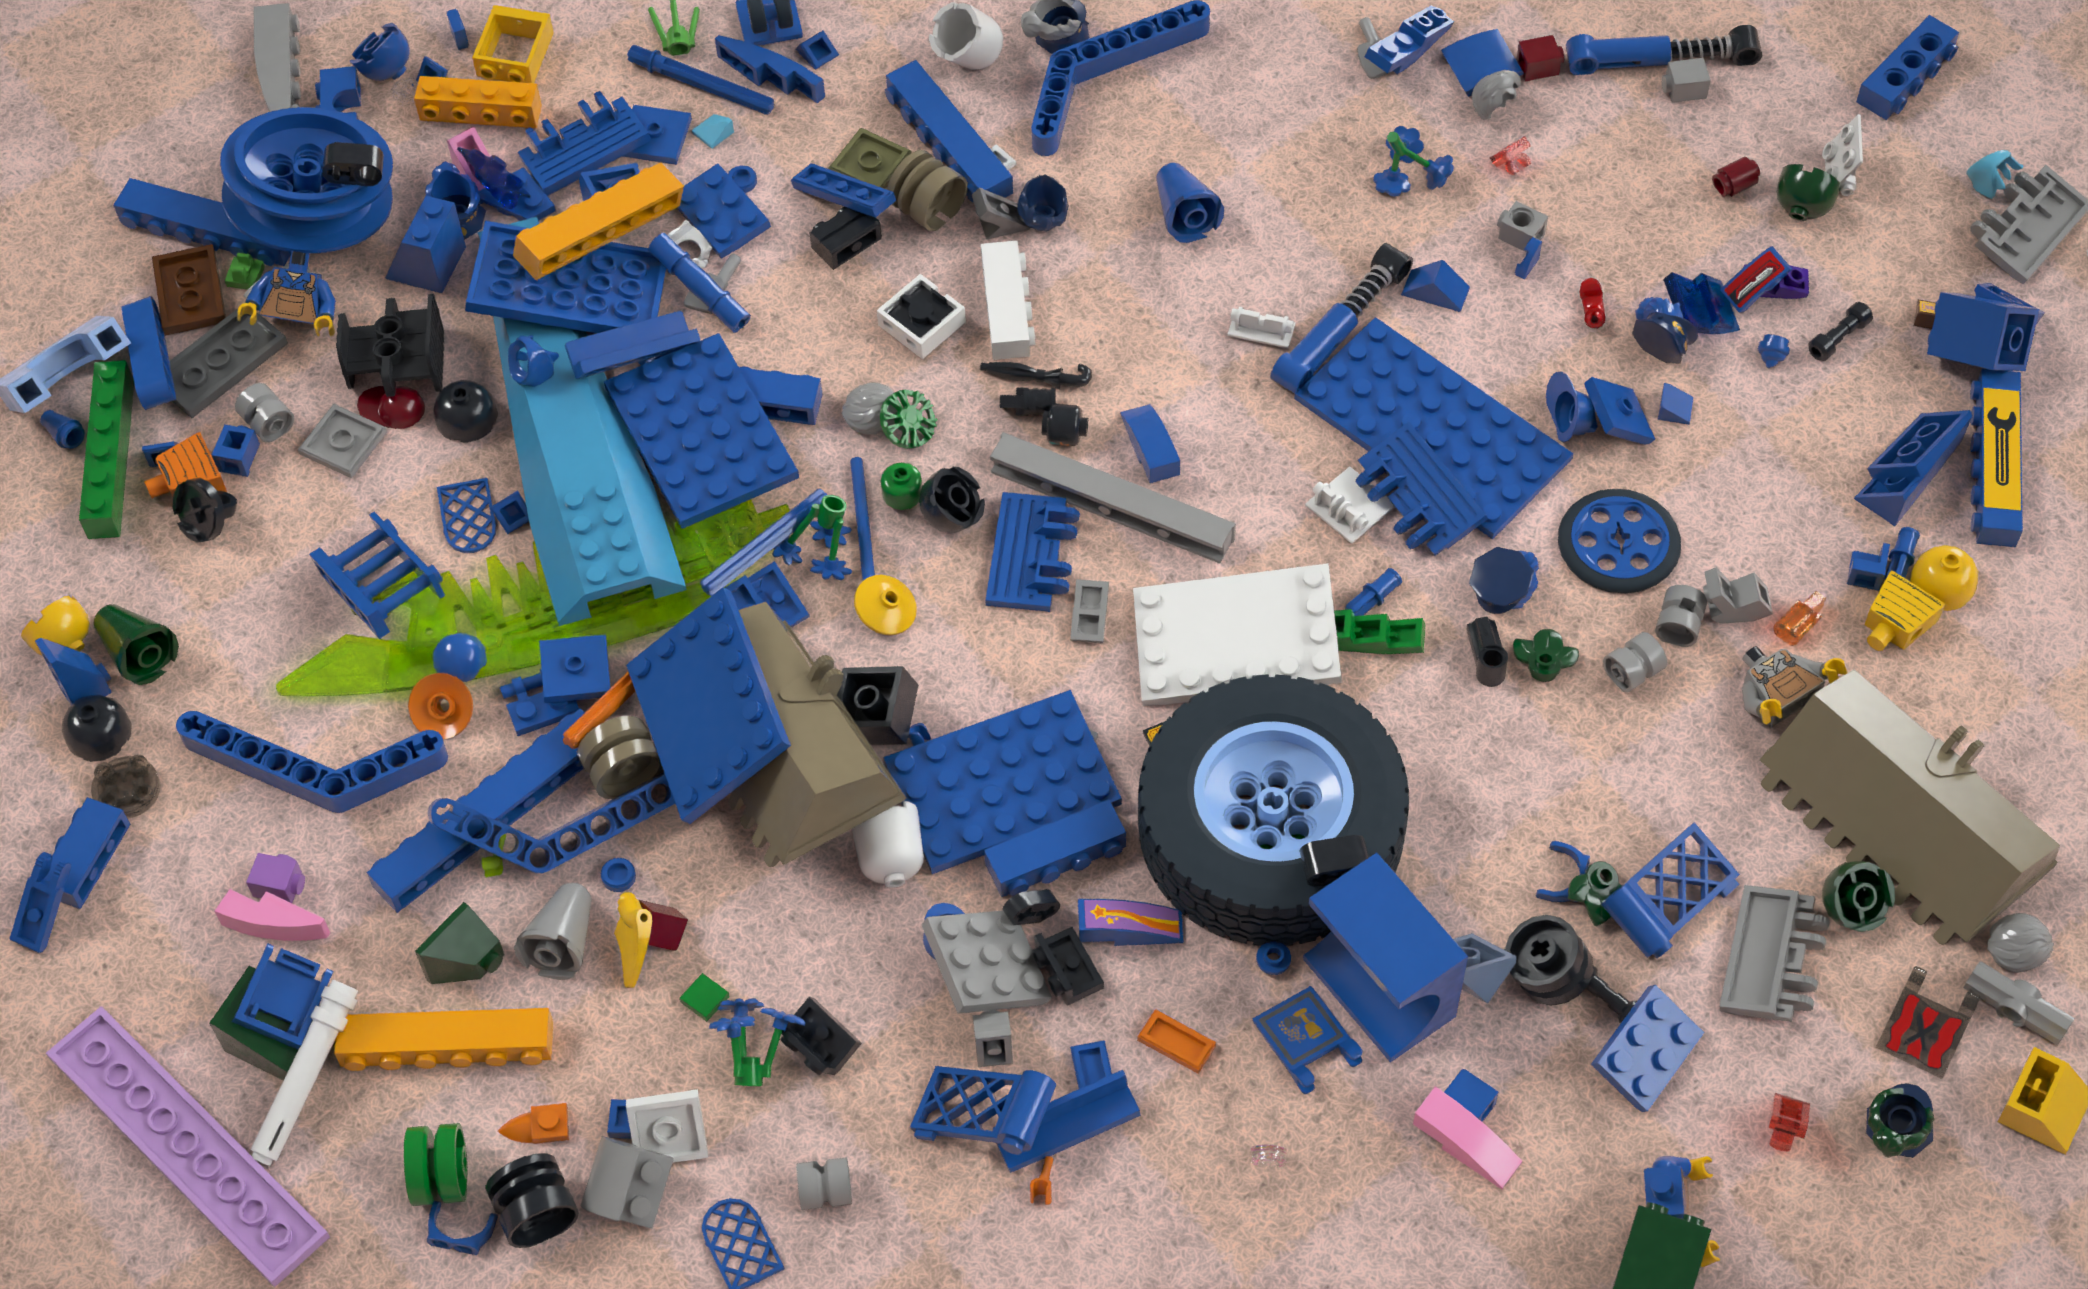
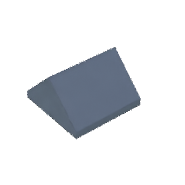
M1473 933L1454 938L1453 940L1468 956L1462 990L1489 1003L1516 964V956Z

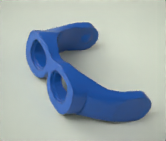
M1552 841L1550 843V850L1565 853L1572 857L1579 867L1580 875L1585 874L1590 862L1589 855H1585L1572 845L1563 842ZM1568 888L1555 892L1538 889L1536 892V898L1551 902H1571L1568 899Z
M434 1201L429 1213L427 1243L435 1247L451 1249L453 1247L458 1252L478 1255L480 1248L487 1243L493 1234L498 1214H490L485 1228L480 1233L467 1238L453 1239L441 1233L436 1227V1219L440 1212L441 1202Z

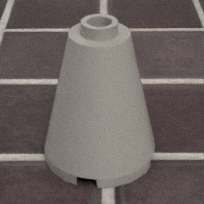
M578 883L563 884L518 936L514 946L515 955L527 969L531 964L538 969H542L538 975L556 980L570 979L574 977L575 972H579L583 963L592 902L590 893L583 885Z

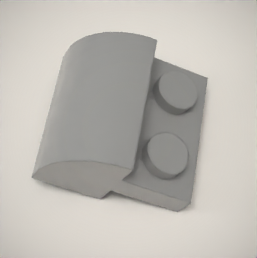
M602 1136L580 1206L589 1212L612 1220H622L652 1229L674 1158Z

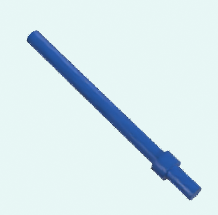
M854 457L850 460L862 580L864 581L866 578L874 576L875 570L863 459Z

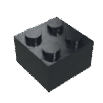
M903 666L843 668L844 681L841 682L842 685L837 696L870 745H907L919 684Z

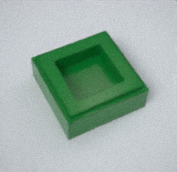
M702 973L679 999L684 1006L707 1022L716 1013L721 1002L727 1000L730 996L728 991Z

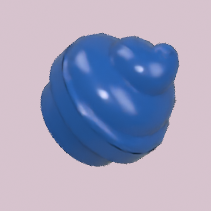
M1773 334L1764 335L1763 341L1759 342L1757 349L1767 368L1776 366L1778 362L1783 361L1789 355L1788 339Z

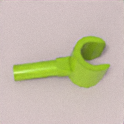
M506 834L502 835L498 842L501 851H503ZM494 854L493 856L482 857V868L485 870V877L499 876L503 873V860L501 857Z

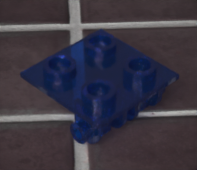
M461 147L457 148L474 167L476 179L495 197L503 208L514 209L518 204L517 200L520 195L530 198L531 195L522 187L524 182L516 175L508 172L506 169L507 164L496 155L486 156L475 148L472 150Z

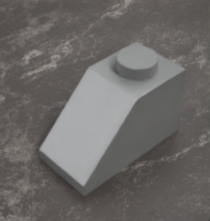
M989 1010L982 1012L980 1015H973L978 1067L1013 1064L1008 1012Z

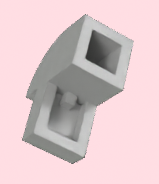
M1717 567L1704 572L1707 585L1703 587L1708 601L1711 619L1718 623L1752 622L1773 614L1768 588L1755 573L1729 581Z

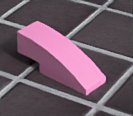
M229 889L214 911L222 926L243 934L265 939L307 941L324 939L330 934L324 918L269 892H265L261 900L256 902Z
M1436 1086L1415 1112L1414 1126L1443 1144L1442 1149L1500 1189H1503L1522 1163V1160L1490 1128Z

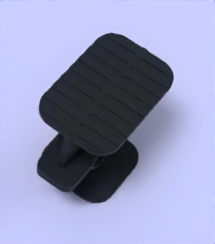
M434 293L428 294L427 309L399 311L395 298H387L385 316L380 317L374 325L349 327L345 313L338 315L336 349L342 375L348 389L354 388L355 374L379 372L387 397L396 395V382L432 378L435 391L441 392L444 366V328Z

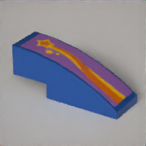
M1078 899L1079 939L1081 943L1114 941V946L1184 943L1182 913L1178 909L1129 900Z

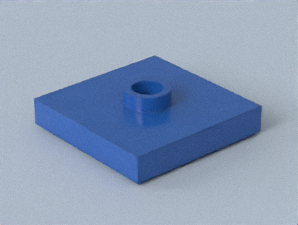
M633 104L632 110L648 131L651 141L622 157L677 165L692 120L691 113Z
M1591 377L1584 383L1605 434L1644 445L1650 444L1655 440L1633 389Z
M606 634L539 641L544 703L601 698L611 688Z

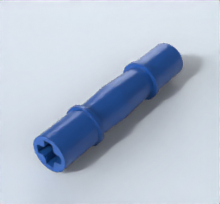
M661 233L652 240L648 251L668 270L670 275H676L690 292L709 307L708 311L718 317L733 333L738 332L749 322L751 315L731 297L730 292L723 291L703 269L690 259V254L684 252L666 233Z

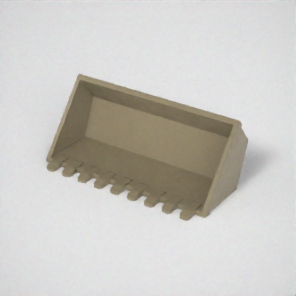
M767 602L740 609L739 612L791 746L732 791L728 803L732 810H738L743 804L746 805L740 818V823L744 829H750L755 823L758 824L752 837V842L756 848H762L767 842L770 843L764 856V861L768 867H774L779 861L782 864H787L904 801L906 796L838 698L837 693L842 685L841 682L844 681V675L841 670L833 669L835 661L826 654L821 657L819 656L814 662L790 625L785 620L782 621Z
M1853 669L1814 693L1776 743L1760 758V761L1770 769L1761 781V786L1770 792L1783 780L1791 787V790L1782 800L1784 807L1788 810H1793L1804 799L1813 807L1803 819V823L1809 829L1816 828L1824 818L1834 825L1824 839L1827 845L1831 848H1836L1846 837L1855 844V847L1847 855V862L1864 861L1869 856L1877 863L1880 869L1885 870L1899 882V885L1895 888V905H1902L1911 895L1916 897L1921 904L1913 912L1911 918L1918 925L1925 924L1933 914L1941 919L1944 923L1933 936L1939 944H1946L1956 933L1964 941L1968 942L2057 865L2055 859L2060 844L1977 775V770L1970 764L1984 747V744L1979 739L1971 743L1961 757L1954 752L1956 747L1966 737L1968 733L1966 728L1962 725L1959 726L1945 743L1939 738L1935 739Z

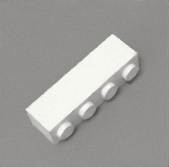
M1018 241L981 244L993 360L1030 357V346L1035 345L1034 327H1028L1027 321L1032 320L1031 302H1025L1024 296H1029L1028 277H1022L1021 271H1026L1025 252L1019 253Z

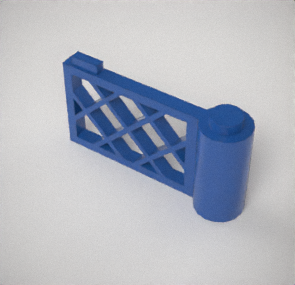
M1694 822L1626 883L1605 899L1601 905L1647 958L1653 954L1658 959L1673 946L1669 940L1718 894L1725 898L1739 885L1735 879L1740 874ZM1690 835L1700 845V855L1685 853V839ZM1664 858L1678 859V875L1663 873ZM1685 861L1700 863V879L1686 877ZM1708 864L1717 865L1726 877L1721 882L1708 880ZM1641 878L1655 879L1656 896L1646 894L1637 882ZM1663 881L1678 883V899L1663 897ZM1686 884L1701 887V900L1699 902L1686 900ZM1664 904L1678 906L1679 920L1674 925L1664 915ZM1686 907L1691 908V909L1686 913Z
M935 1066L910 1128L915 1132L914 1136L921 1140L934 1141L936 1136L1002 1143L1001 1147L1004 1150L1019 1155L1022 1152L1031 1150L1056 1088V1083L1049 1076L1033 1070H1026L1022 1075ZM943 1079H954L955 1085L940 1094L939 1088ZM976 1082H982L984 1088L968 1097L965 1090ZM1005 1085H1012L1009 1094L997 1101L994 1093ZM960 1094L963 1102L947 1111L945 1103ZM989 1097L993 1105L976 1115L973 1107ZM937 1108H940L942 1116L932 1123H925L928 1115ZM968 1111L972 1119L960 1127H955L952 1121ZM997 1114L999 1118L994 1131L983 1130L981 1124Z

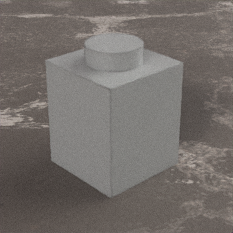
M1704 58L1668 62L1666 75L1662 76V89L1664 93H1669L1672 103L1707 98L1711 79Z

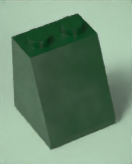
M248 966L209 1024L225 1052L284 1081L299 1049L232 1022L255 971L254 967ZM259 1010L254 1018L287 1032L290 1025L288 1022Z
M1647 1202L1646 1207L1638 1205L1612 1289H1694L1711 1229L1704 1227V1220L1691 1215L1683 1214L1682 1219L1668 1215V1208L1655 1203Z

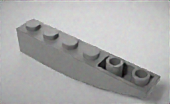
M289 3L254 7V55L257 75L269 112L300 107L299 104H296V99H301L300 85L298 81H295V77L300 76L299 61L295 59V55L300 54L299 40L295 36V32H300L298 16L297 14L292 15Z

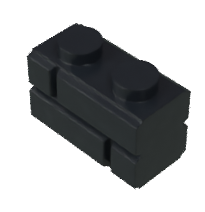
M842 207L836 216L830 220L817 223L812 231L809 232L811 248L833 270L882 239L881 225L877 218L847 207Z

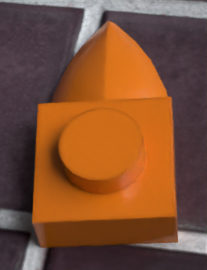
M567 1103L531 1106V1112L521 1114L509 1120L497 1132L504 1137L521 1143L537 1144L569 1140Z

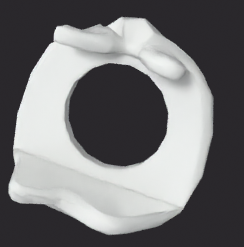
M685 220L682 225L671 231L668 236L677 245L683 241L696 243L700 248L701 254L698 259L694 258L691 260L701 269L705 268L708 264L712 246H710L699 230L693 227L689 221Z

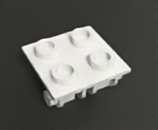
M1859 114L1849 124H1846L1832 141L1825 145L1822 157L1825 159V172L1831 174L1840 182L1838 188H1841L1840 191L1843 196H1850L1856 190V169L1863 163L1861 115Z
M1349 466L1329 484L1318 482L1313 488L1315 496L1306 502L1305 506L1352 544L1395 506L1386 495L1378 501H1370L1367 494L1375 486L1369 483L1360 488L1355 482L1356 477L1360 474Z

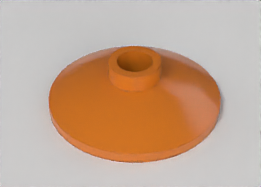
M434 673L425 676L413 687L409 697L408 709L413 724L420 732L434 730L439 732L443 739L457 736L468 726L473 714V700L469 689L459 678L446 673ZM443 699L449 702V709L447 711H443L441 708V701Z

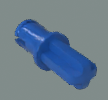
M1903 527L1899 530L1895 548L1890 551L1888 556L1890 563L1884 580H1886L1891 570L1906 578L1909 566L1914 564L1915 556L1913 553L1920 538V533L1916 529Z
M1388 568L1373 583H1366L1363 586V591L1345 605V610L1352 609L1355 616L1365 615L1375 605H1382L1384 598L1401 585L1402 578L1394 569Z

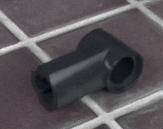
M1488 617L1476 618L1472 623L1467 624L1466 628L1476 664V677L1481 684L1495 687L1500 685L1506 677L1508 653L1502 647L1495 620H1490Z

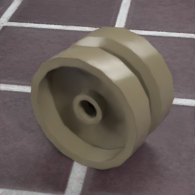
M636 716L612 718L598 725L586 734L577 749L578 758L585 771L589 773L595 790L599 796L605 799L616 798L659 775L663 769L643 720Z

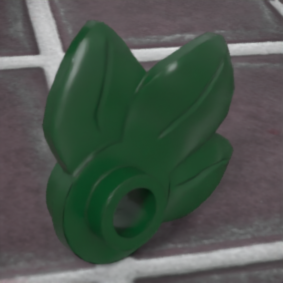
M1553 629L1540 630L1535 634L1533 640L1516 638L1513 642V652L1516 659L1527 664L1531 676L1541 682L1554 680L1561 669L1574 666L1579 658V649L1563 646L1561 635Z
M1598 861L1591 864L1585 874L1575 876L1569 884L1568 899L1585 903L1588 915L1594 926H1599L1611 918L1601 903L1622 886L1619 883L1616 870L1609 863ZM1600 874L1604 876L1606 882L1601 879Z

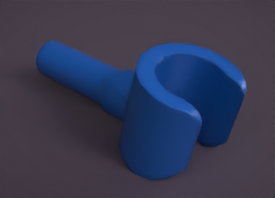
M917 723L910 727L908 738L913 746L924 743V740H931L930 734L923 723Z

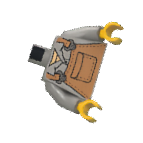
M1755 646L1748 650L1742 658L1750 667L1742 687L1744 708L1748 713L1762 718V722L1772 728L1802 709L1814 693L1823 689L1826 679L1831 684L1839 679L1838 674H1847L1845 663L1841 658H1833L1826 663L1815 662L1798 655H1793L1787 649H1780L1767 657L1759 647Z

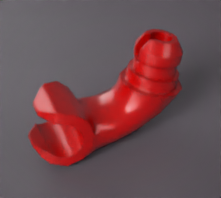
M1588 278L1582 281L1579 291L1585 313L1584 321L1588 327L1598 329L1603 326L1606 318L1603 291L1597 279Z

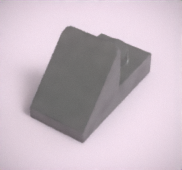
M978 188L972 194L976 207L975 211L980 219L986 239L1030 229L1019 215L1017 203L982 188Z

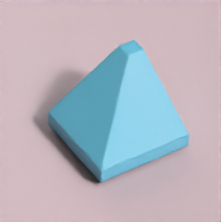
M713 114L694 128L692 133L713 149L734 133L733 121L728 117Z

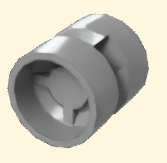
M257 383L247 387L236 400L235 411L250 425L251 429L255 430L256 434L264 442L275 441L287 433L293 426L294 414L266 384Z
M1687 585L1669 587L1666 590L1661 608L1662 611L1659 614L1655 629L1657 637L1663 642L1681 647L1694 645L1697 642L1702 624L1701 621L1703 620L1708 602L1705 594Z
M1641 632L1626 642L1623 649L1617 648L1606 655L1603 659V664L1610 679L1623 692L1628 693L1645 682V678H1651L1667 667V657L1659 642L1652 635Z
M847 1157L828 1159L824 1166H820L817 1161L796 1164L801 1210L822 1208L824 1202H829L832 1207L852 1205Z

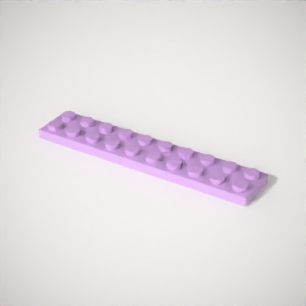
M102 1006L46 1052L49 1059L273 1287H276L330 1238L328 1232Z

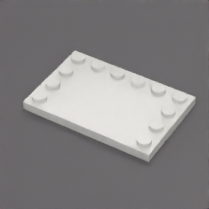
M1328 563L1133 588L1143 706L1189 702L1190 698L1203 690L1205 693L1208 692V689L1222 682L1228 684L1232 679L1245 676L1247 679H1250L1252 675L1269 674V677H1275V674L1292 676L1291 679L1302 677L1314 680V684L1318 685L1320 682L1325 685L1342 683Z

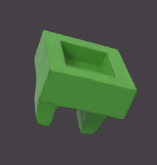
M237 253V257L233 258L225 278L226 286L248 290L261 278L265 268L264 262L254 260L250 254Z

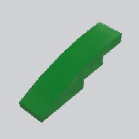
M1352 609L1334 610L1338 651L1371 654L1424 653L1426 624L1423 618L1390 620L1388 614L1355 616Z

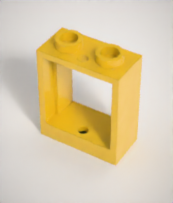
M493 5L472 57L476 75L486 80L496 79L508 82L534 83L554 34L550 14ZM501 34L535 39L526 63L492 57Z

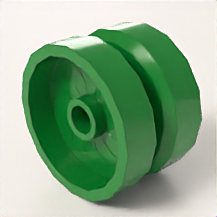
M440 1124L436 1130L435 1139L428 1126L407 1127L404 1137V1175L411 1206L432 1205L436 1199L437 1191L444 1203L465 1202L467 1197L468 1162L465 1137L461 1124Z

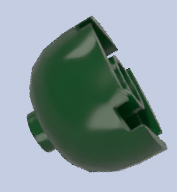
M1789 164L1782 169L1776 191L1777 199L1782 207L1789 212L1791 218L1798 221L1815 219L1827 214L1837 200L1841 189L1838 188L1840 182L1834 176L1814 167L1812 172L1802 170L1804 166L1802 164Z
M1865 861L1844 862L1834 868L1825 879L1822 888V902L1828 916L1840 926L1859 932L1871 931L1886 921L1887 917L1884 916L1888 912L1889 907L1893 908L1895 902V887L1890 875L1876 864Z

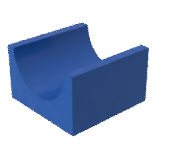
M1375 853L1309 898L1310 907L1328 926L1331 932L1315 947L1305 953L1303 960L1390 1063L1457 1016L1468 956L1378 853Z

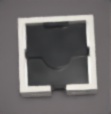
M921 274L877 310L878 326L921 359H924L966 323L965 307L948 294L942 296L938 293V287Z

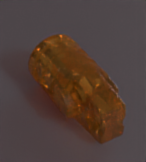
M1815 591L1804 602L1798 600L1774 624L1773 630L1775 635L1790 646L1797 645L1805 634L1822 618L1819 612L1824 606L1826 597Z

